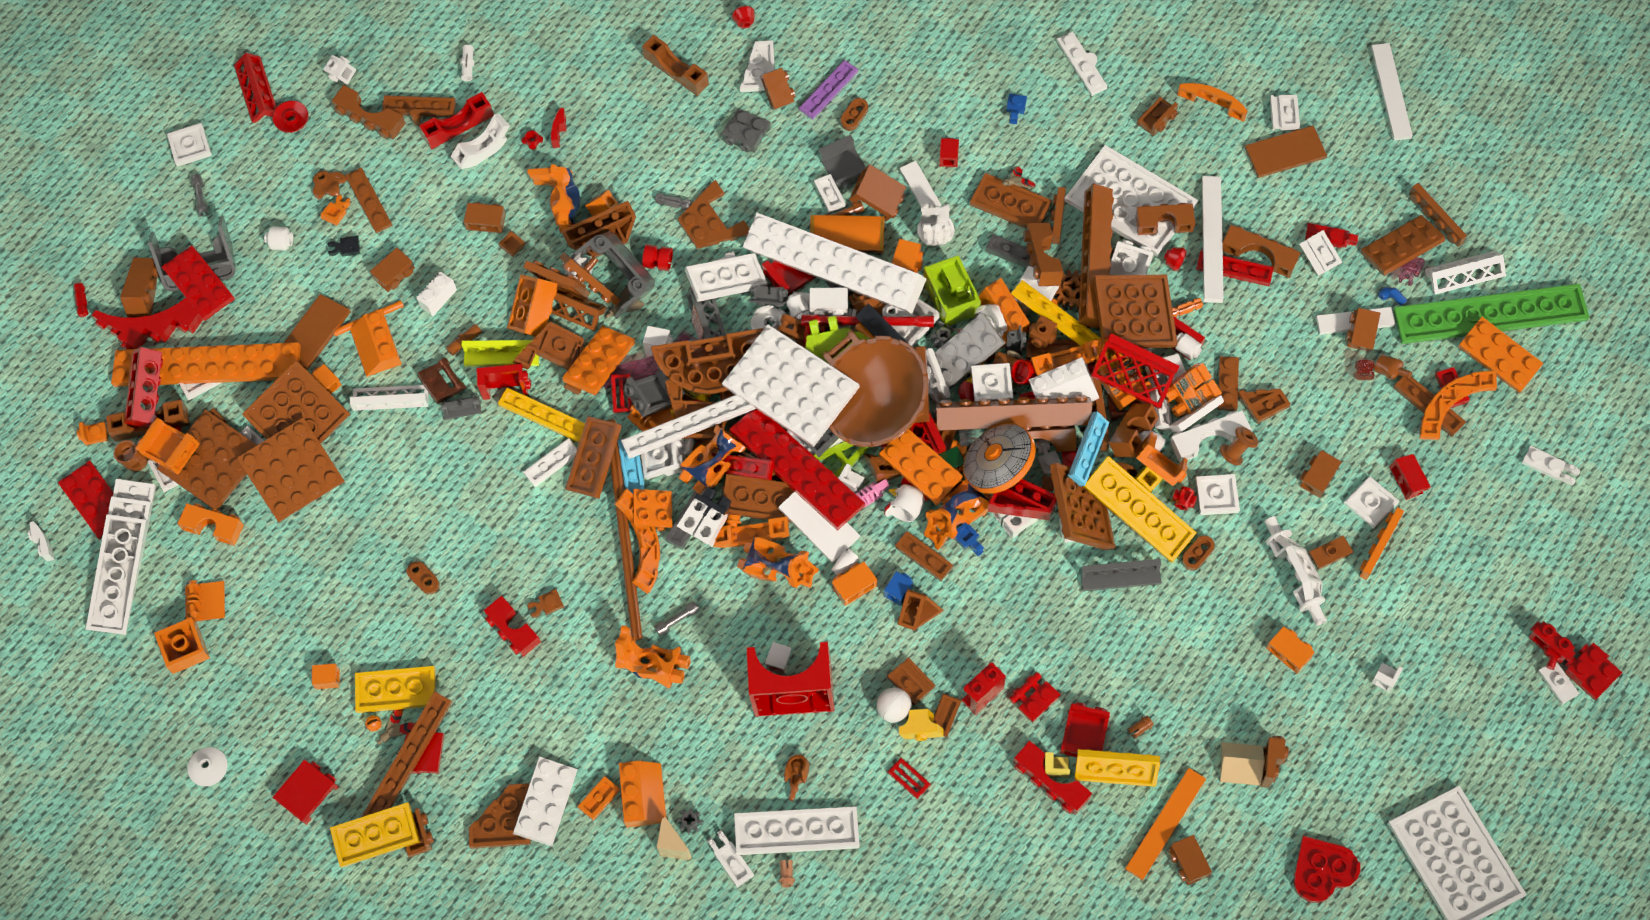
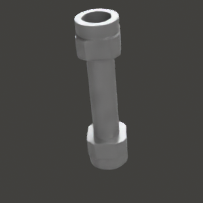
M198 174L191 176V185L195 188L198 216L202 217L203 212H205V216L209 215V208L205 203L202 186H204L202 176Z
M694 601L689 602L685 605L684 610L664 623L660 621L654 628L659 636L665 635L669 632L668 629L689 615L691 617L700 610Z

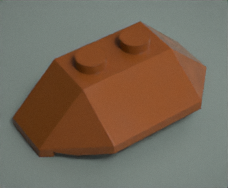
M626 201L561 230L569 248L578 250L593 237L605 232L614 233L623 244H627L636 215L629 201ZM592 249L586 253V255L591 257L602 255L595 253Z

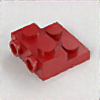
M1593 643L1591 646L1586 644L1579 651L1581 656L1578 659L1573 657L1565 665L1568 669L1564 673L1593 700H1596L1623 672L1607 659L1609 657L1608 654Z

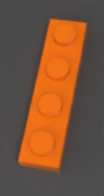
M1397 507L1395 513H1389L1385 521L1388 523L1386 529L1381 528L1376 537L1380 539L1378 544L1373 543L1368 552L1371 555L1368 561L1364 559L1359 568L1362 571L1361 578L1367 580L1404 510Z

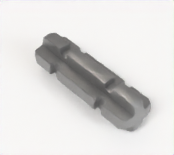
M657 193L655 198L657 204L663 205L665 203L666 206L682 207L684 210H687L691 205V200L684 198L681 200L680 197L665 196L662 193Z

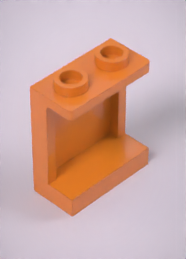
M156 418L149 426L143 438L138 441L135 449L142 456L178 475L200 443L190 434L186 433L185 435L165 424L161 419Z
M1151 431L1143 440V445L1137 453L1136 459L1172 486L1177 482L1181 483L1187 475L1185 472L1188 469V459L1184 457L1179 464H1176L1155 449L1157 435Z

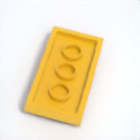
M426 666L355 673L356 713L425 707L433 692H436L435 667Z
M1078 749L1074 780L1156 787L1160 756Z
M408 802L330 827L341 868L420 842L411 806Z

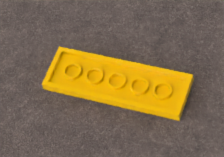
M1109 456L1103 460L1088 478L1086 485L1083 486L1171 563L1197 533Z

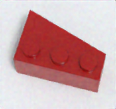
M1021 479L1012 487L994 493L988 504V512L1049 521L1058 503L1053 493Z

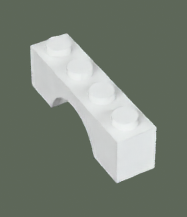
M1233 411L1223 418L1211 419L1202 426L1198 424L1186 432L1180 431L1175 433L1171 438L1170 444L1180 463L1184 457L1188 460L1197 457L1199 444L1206 437L1222 436L1232 443L1236 439V428L1245 427L1251 431L1252 429L1243 411L1237 413Z

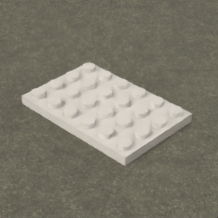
M1106 145L1064 200L1071 206L1084 212V191L1093 183L1113 189L1114 203L1112 205L1113 220L1111 229L1138 246L1150 248L1156 257L1159 256L1175 234L1174 226L1169 221H1160L1156 234L1138 235L1135 218L1137 207L1143 205L1159 206L1161 204L1177 205L1179 203L1193 204L1194 208L1198 202L1196 198Z
M770 325L765 327L722 383L732 393L813 447L860 387L858 383Z
M1460 786L1387 823L1445 920H1481L1527 895Z

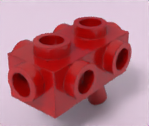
M1537 621L1530 629L1533 633L1528 638L1545 651L1544 654L1549 657L1547 669L1554 670L1556 663L1561 664L1564 660L1568 662L1576 654L1573 651L1575 647L1572 645V642L1556 632L1555 627L1545 621L1542 623Z

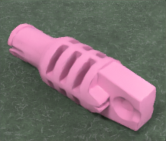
M886 479L878 484L874 481L855 494L865 502L866 507L884 496L882 492L889 488V484Z

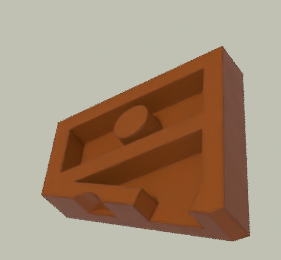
M1261 389L1256 390V392L1241 390L1238 392L1239 398L1257 424L1289 408L1291 405L1281 389H1271L1268 391Z

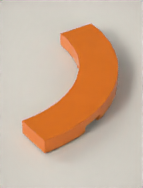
M1479 371L1458 377L1438 391L1424 412L1420 425L1419 439L1439 440L1441 425L1446 413L1460 399L1477 392L1495 391L1497 389L1496 371Z
M626 488L615 502V505L626 515L632 524L639 543V566L632 583L648 594L658 576L660 560L659 539L655 527L634 526L633 493Z

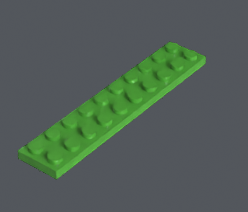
M1580 284L1395 307L1393 310L1401 344L1466 336L1481 317L1501 331L1580 322L1589 319Z

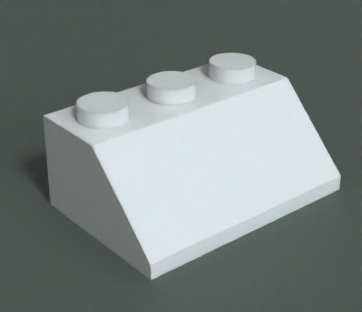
M1083 358L1029 379L1036 399L1040 396H1046L1048 399H1055L1057 396L1075 398L1077 395H1086L1091 398V402L1099 399L1093 379L1090 377L1089 368Z

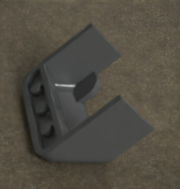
M221 216L218 224L220 235L216 236L213 240L214 250L200 253V256L220 280H226L235 275L236 265L232 241L224 216ZM151 232L148 245L162 286L168 291H177L179 288L163 270L162 266L178 254L172 247L160 248L155 232Z
M605 232L596 235L573 253L571 258L577 261L591 249L598 254L606 253L629 280L627 288L633 297L619 308L615 314L617 319L653 290L655 280L614 233Z

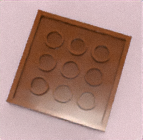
M1167 274L1094 276L1093 283L1102 347L1105 337L1110 333L1141 348H1170L1178 345Z
M296 360L242 415L266 439L304 418L320 444H322L351 413Z
M205 410L187 431L200 444L180 473L177 475L160 465L157 470L212 509L218 510L247 474L237 457L257 445Z
M301 418L237 457L278 523L345 482L304 418Z
M1059 463L1050 465L1051 479L1055 489L1054 495L1058 503V514L1061 518L1064 538L1107 551L1116 549L1107 507L1083 486L1080 487L1068 476L1071 467Z

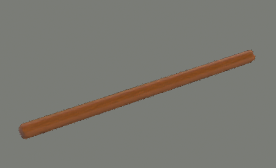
M614 419L606 420L609 422L616 423ZM618 440L610 463L615 502L624 491ZM615 505L631 635L635 640H641L643 636L637 588L632 583L635 578L628 518Z

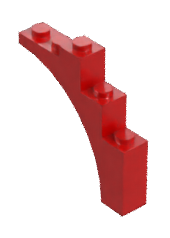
M186 297L169 309L150 316L122 318L108 315L98 310H95L91 315L96 321L95 325L103 330L105 328L109 329L110 333L118 338L121 343L120 346L124 350L142 347L148 337L155 342L160 340L166 343L176 328L184 333L187 331L194 333L203 321V318Z

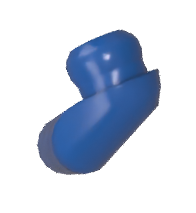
M1384 287L1378 293V297L1381 300L1393 298L1400 306L1407 301L1397 288Z

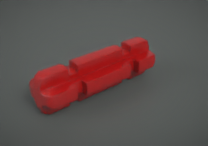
M75 283L73 288L75 291L76 307H78L77 315L79 317L88 316V309L86 308V293H84L85 286L83 283Z

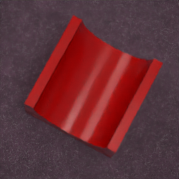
M820 642L818 656L808 669L792 676H781L768 671L759 662L755 647H747L749 697L755 717L835 711L832 663L828 642Z

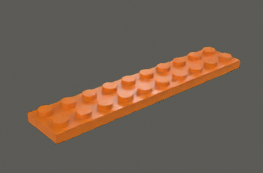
M297 342L150 349L162 352L163 365L159 374L161 377L160 385H172L179 383L197 384L277 380L296 360L299 362L301 345ZM136 349L115 351L111 382L114 387L129 386L132 353ZM145 367L146 372L149 373V369Z

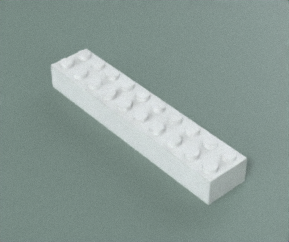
M756 213L743 245L750 252L843 288H848L851 291L911 314L926 281V278L918 273Z

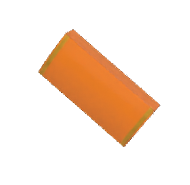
M811 215L810 233L862 253H884V216Z

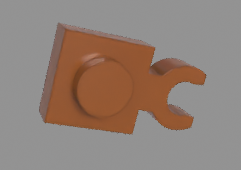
M556 589L539 596L540 602H531L527 605L528 609L537 608L536 612L531 614L532 618L538 617L542 611H545L546 615L564 608Z

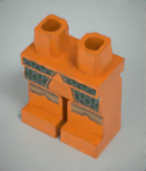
M1114 355V356H1112L1110 359L1112 360V359H1115V358H1117V357H1116V355ZM1125 357L1122 359L1125 369L1134 366L1130 358L1126 359ZM1118 360L1114 361L1115 367L1111 369L1113 374L1122 371ZM1106 365L1098 369L1099 375L1103 377L1109 375ZM1135 369L1126 371L1130 382L1139 379ZM1123 373L1114 376L1117 384H1126ZM1144 379L1147 390L1152 389L1151 383ZM1140 381L1131 384L1134 392H1144ZM1101 382L1119 411L1137 400V398Z
M1204 363L1194 364L1171 382L1165 400L1167 402L1173 399L1176 400L1177 405L1171 408L1176 417L1192 414L1205 403L1222 394L1214 379H1210L1212 376Z

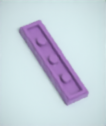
M844 60L799 107V111L813 120L858 73V69Z

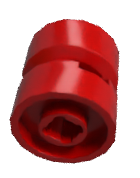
M646 244L642 260L643 267L649 269L657 267L658 270L669 272L671 268L669 263H672L673 248L662 246L659 249L657 245Z
M1020 359L1014 362L1011 376L1015 383L1031 385L1029 379L1036 377L1032 361Z

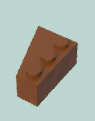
M133 258L120 296L127 318L152 315L157 279L159 277L153 258Z

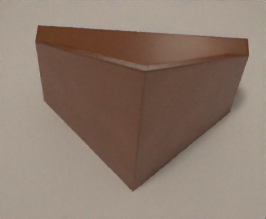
M863 454L876 484L884 479L890 481L902 476L881 457Z
M908 589L897 625L916 631L917 628L944 610L928 596Z

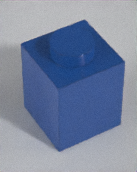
M896 571L884 590V597L901 606L907 590H912L913 588L912 578L905 573L900 574Z

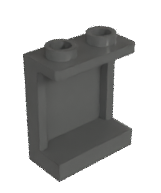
M660 368L657 374L636 381L632 377L627 378L623 388L625 394L629 396L635 409L639 411L642 417L672 408L665 387V381L669 379ZM682 390V399H683V397H684V395H685V392Z

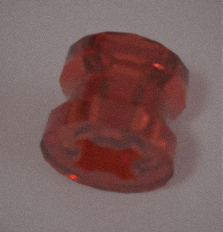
M1363 359L1355 362V368L1357 369L1355 378L1357 380L1370 381L1374 379V362L1372 360Z

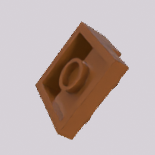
M1283 736L1269 737L1263 748L1265 762L1261 787L1269 788L1272 782H1275L1279 774V767L1281 764H1284L1285 758H1288L1289 747L1285 746L1286 739Z

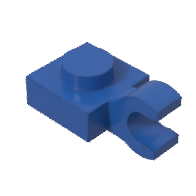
M1009 93L1006 112H1011L1010 124H1017L1018 115L1024 114L1027 96Z
M966 522L956 529L958 533L954 539L964 550L970 547L979 557L984 552V547L977 541L979 534Z

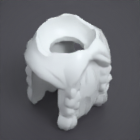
M928 204L922 205V219L918 224L917 233L919 239L926 245L933 247L941 246L952 240L955 229L949 218V204H944L942 207L937 205L929 207Z

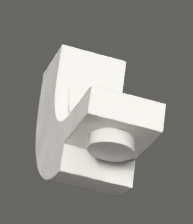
M494 114L486 130L479 137L470 142L457 144L451 158L461 169L478 165L504 145L507 140L505 134L510 125L501 114Z

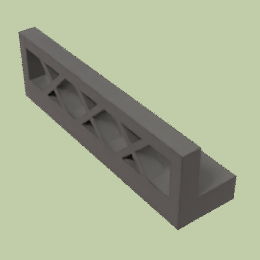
M690 287L687 300L691 313L693 305L703 329L702 339L726 336L715 298L697 302L692 287ZM705 306L713 309L714 312L711 316L704 312ZM710 322L718 325L716 332L709 328L708 324Z
M1161 559L1082 566L1080 574L1083 592L1160 585L1162 583L1160 575Z

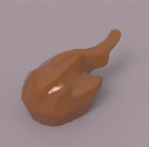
M802 755L792 756L784 770V781L787 782L790 778V801L794 800L799 784L805 783L809 774V761Z

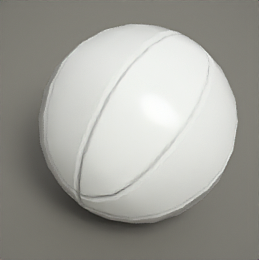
M896 687L884 690L879 695L876 704L880 717L890 723H897L906 719L912 706L909 695L904 690Z

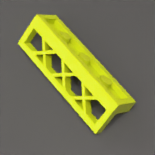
M532 340L462 341L464 366L515 364L513 360ZM535 354L531 366H539L540 356Z

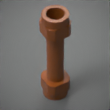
M861 201L852 203L851 207L831 215L848 216L853 213L858 215L864 211V206Z

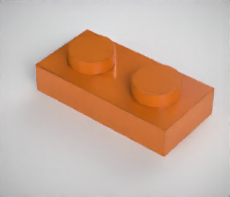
M604 776L577 807L594 821L620 792V788Z

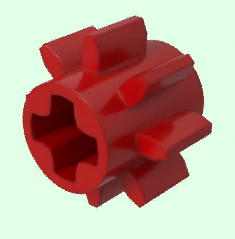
M1181 487L1180 490L1175 489L1172 501H1175L1174 506L1184 511H1187L1189 507L1193 508L1197 496H1194L1195 492L1188 487Z

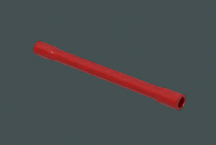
M802 315V326L810 325L809 321L818 320L819 325H829L828 317L831 316ZM836 316L838 325L856 326L860 323L855 316ZM882 316L891 326L934 327V316Z

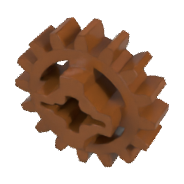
M1070 270L1067 271V275L1063 274L1061 286H1059L1054 297H1057L1058 303L1063 302V308L1069 305L1070 310H1072L1073 306H1076L1077 310H1079L1081 274L1079 275L1077 270H1075L1074 274H1071Z

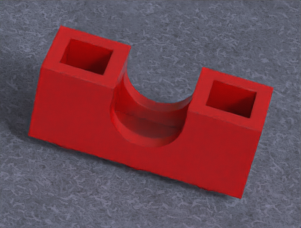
M502 595L483 610L486 615L485 621L490 627L495 626L499 630L496 633L503 641L507 639L511 643L509 648L515 655L520 653L524 657L541 643L539 636L527 623L519 629L508 627L509 621L516 613Z

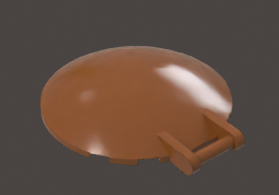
M850 330L845 338L831 350H826L822 354L830 366L860 386L830 425L829 429L838 438L851 445L860 447L880 446L903 435L920 416L928 395L929 379L927 369L920 355L906 342L891 338L890 336H875L872 339L860 340L854 331ZM842 349H844L839 355H837L835 358H833V357H834L836 354H838Z

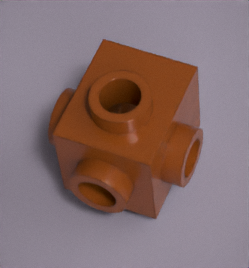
M1041 315L1036 324L1032 323L1028 330L1029 341H1031L1032 345L1044 349L1049 344L1052 345L1057 336V323Z

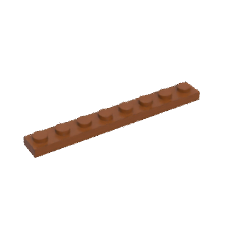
M435 691L433 692L361 817L392 808L453 701Z

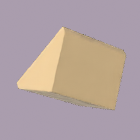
M1222 742L1220 782L1261 786L1265 762L1263 746Z
M662 818L657 842L659 855L690 860L692 857L689 849L667 818Z

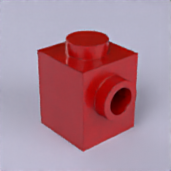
M941 138L939 167H958L959 139Z

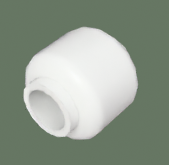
M272 226L265 233L264 240L265 243H268L271 250L285 251L293 244V233L287 227Z

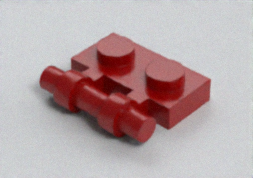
M1037 671L1032 676L1029 675L1025 679L1026 682L1020 688H1016L1008 698L1012 704H1015L1018 700L1023 703L1018 710L1032 723L1061 696L1047 681L1041 686L1037 683L1042 678ZM1032 687L1035 692L1027 698L1025 693Z

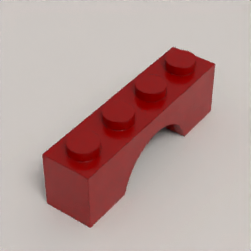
M480 92L467 99L464 107L454 116L447 119H437L434 117L419 125L423 138L432 150L493 117L494 114L491 104L483 92Z
M1029 741L1015 756L1013 761L1015 764L1014 768L1019 773H1026L1031 777L1030 781L1038 788L1040 786L1046 790L1045 794L1051 800H1058L1062 804L1061 808L1066 813H1073L1076 816L1089 801L1092 792L1077 780L1062 784L1050 779L1043 766L1045 753Z

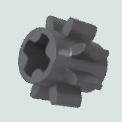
M942 326L938 330L936 328L933 330L930 341H933L934 344L933 348L940 349L954 337L951 336V329L948 330Z
M692 808L686 813L682 810V818L677 819L678 823H683L680 826V830L686 829L688 835L693 830L699 832L698 825L703 824L702 820H698L701 816L700 812L695 814ZM692 817L693 822H691V825H688L686 821H689V818Z

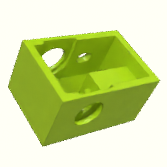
M959 255L924 267L923 277L926 278L924 285L936 310L940 312V319L944 323V327L977 316V314H974L976 309L980 307L981 300Z

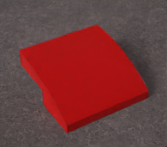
M435 732L414 768L413 774H439L444 733ZM406 733L405 741L410 733Z

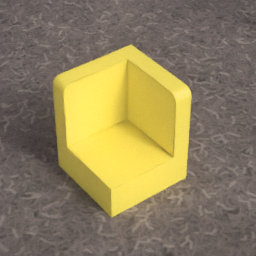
M1045 752L1044 770L1048 777H1069V758L1054 757V753Z

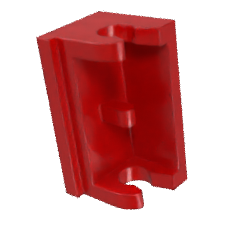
M1414 454L1397 458L1389 466L1406 500L1424 494L1423 491L1431 488Z

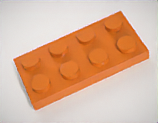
M1483 317L1478 320L1458 345L1461 350L1487 370L1496 371V376L1519 393L1544 364Z
M602 326L564 374L563 382L596 395L634 346V338Z
M909 429L903 435L891 441L879 453L882 459L936 506L963 478L957 470Z

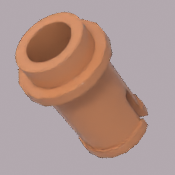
M786 860L780 861L781 878L779 883H781V887H792L795 882L792 860H788L787 868Z

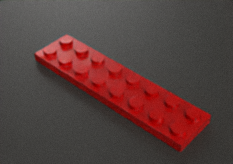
M758 409L750 411L730 428V433L758 459L775 461L773 472L837 531L865 507V502L776 421Z

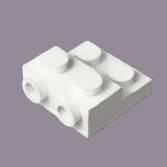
M1118 241L1111 260L1109 275H1146L1154 253L1148 247L1140 246V248H1137L1130 241Z
M681 438L641 454L644 478L650 479L663 474L670 476L682 472L684 468L681 467V464L686 459L685 455L682 454V448L685 446L684 440Z

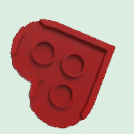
M1302 837L1294 873L1295 891L1302 899L1312 903L1324 902L1333 894L1335 888L1350 887L1358 879L1361 872L1360 862H1358L1352 850L1321 840Z

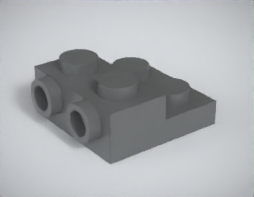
M738 109L733 119H730L724 128L722 139L728 145H737L745 152L751 151L755 153L771 122Z

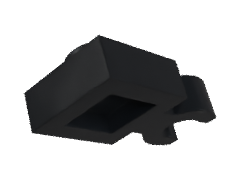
M359 236L340 238V243L334 241L327 243L328 247H335L334 250L328 251L329 256H335L339 252H341L342 257L361 254Z

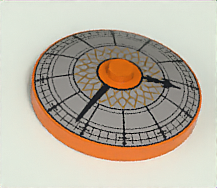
M1002 424L984 432L972 443L966 453L963 473L967 482L975 490L988 494L998 493L1015 485L1026 475L1034 461L1036 448L1032 436L1026 429L1016 424Z

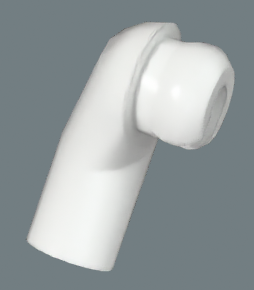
M695 439L685 440L682 454L687 456L691 454Z

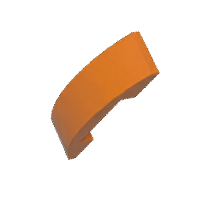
M1196 83L1180 84L1178 96L1193 102L1196 96L1229 109L1228 116L1243 122L1245 121L1248 110L1230 94L1208 85Z
M1100 338L1071 349L1032 357L1031 361L1036 376L1079 358H1083L1086 364L1097 361L1102 350V340Z
M788 517L768 519V522L733 528L731 525L722 526L715 538L716 541L713 547L744 546L746 541H753L754 537L772 542L790 536Z

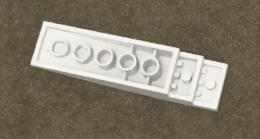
M116 479L109 512L106 515L86 630L126 635L156 489L155 484Z

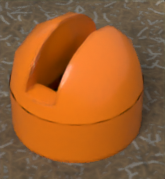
M371 715L366 719L365 726L369 731L376 732L381 728L382 721L378 716Z

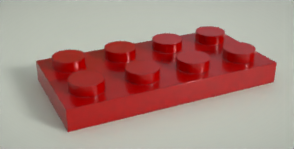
M192 245L162 266L163 270L204 321L235 300L234 296Z
M89 460L59 481L58 484L100 540L103 537L106 515L109 512L111 496L113 497L114 492Z

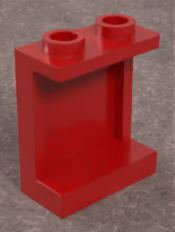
M767 260L762 264L763 273L774 287H784L787 289L788 296L793 294V291L796 292L817 278L776 261L770 263Z
M522 364L477 368V386L483 400L491 399L490 389L521 386L524 395L528 396V389H531V380L528 378V371L524 370Z
M989 663L963 688L967 695L961 702L974 715H977L1004 689L1006 675L994 663Z
M1077 702L1071 704L1060 754L1077 758L1078 749L1102 751L1110 712L1101 707L1089 708L1084 703Z
M304 759L272 798L307 825L311 821V814L332 789L337 790L338 786L335 784L336 779L329 773L324 775L320 772L322 768L314 761L309 763Z

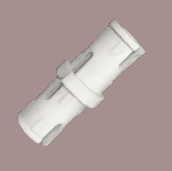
M464 45L462 47V59L460 60V65L462 66L461 79L463 81H471L472 67H474V48L471 45Z

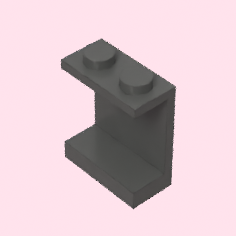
M851 135L818 149L819 159L827 173L832 175L839 191L842 189L848 190L853 184L857 183L862 170L866 167L854 148V139Z

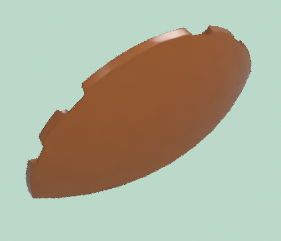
M764 328L729 333L726 336L690 342L687 340L651 346V350L660 370L677 386L700 394L721 393L728 391L722 385L723 381Z

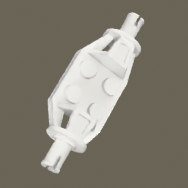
M1276 516L1266 519L1264 523L1271 534V537L1266 540L1267 545L1271 546L1276 558H1287L1288 562L1296 570L1295 576L1300 583L1302 582V585L1293 591L1300 604L1299 610L1301 612L1309 611L1316 626L1325 623L1327 618H1325L1320 608V605L1325 602L1324 596H1321L1323 583L1306 549L1289 538L1292 535L1291 530L1282 531Z

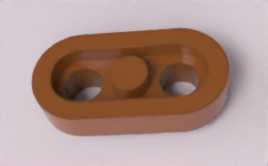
M857 98L850 103L841 116V126L843 129L852 131L859 126L868 113V103L866 100ZM858 107L862 108L861 111H857L856 109Z
M1200 536L1184 553L1182 558L1183 566L1191 571L1197 570L1212 554L1215 547L1213 539L1208 536ZM1201 545H1206L1208 549H1201ZM1192 558L1195 560V563L1191 564L1188 560Z
M415 561L408 565V577L423 593L434 594L437 592L440 586L439 580L422 562ZM415 568H419L417 573L413 572ZM428 581H432L431 585L426 586Z

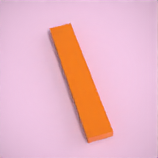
M1188 768L1125 868L1126 871L1143 881L1206 781L1205 777Z

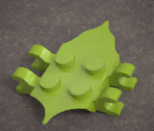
M836 316L828 317L830 331L822 333L819 330L818 320L809 321L812 335L807 336L805 349L827 364L829 363L822 354L826 350H831L850 331L848 327L838 329ZM854 331L860 340L870 339L863 333ZM842 349V350H841L838 354H836L833 358H835L837 355H839L844 349Z

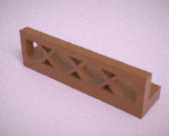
M557 286L554 300L559 302L561 309L556 310L552 307V314L594 331L599 316L604 314L606 306ZM570 306L574 307L578 315L575 317L569 315L567 308ZM588 313L594 316L592 324L585 321L584 314Z

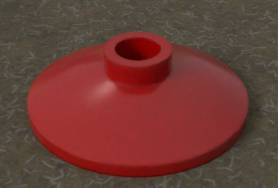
M298 101L283 102L273 113L274 125L278 130L286 133L299 131L306 125L309 118L307 108Z

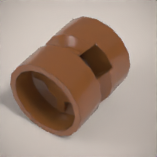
M124 440L116 445L113 453L114 458L130 471H141L146 467L148 458L142 456L135 449L137 444L130 440Z

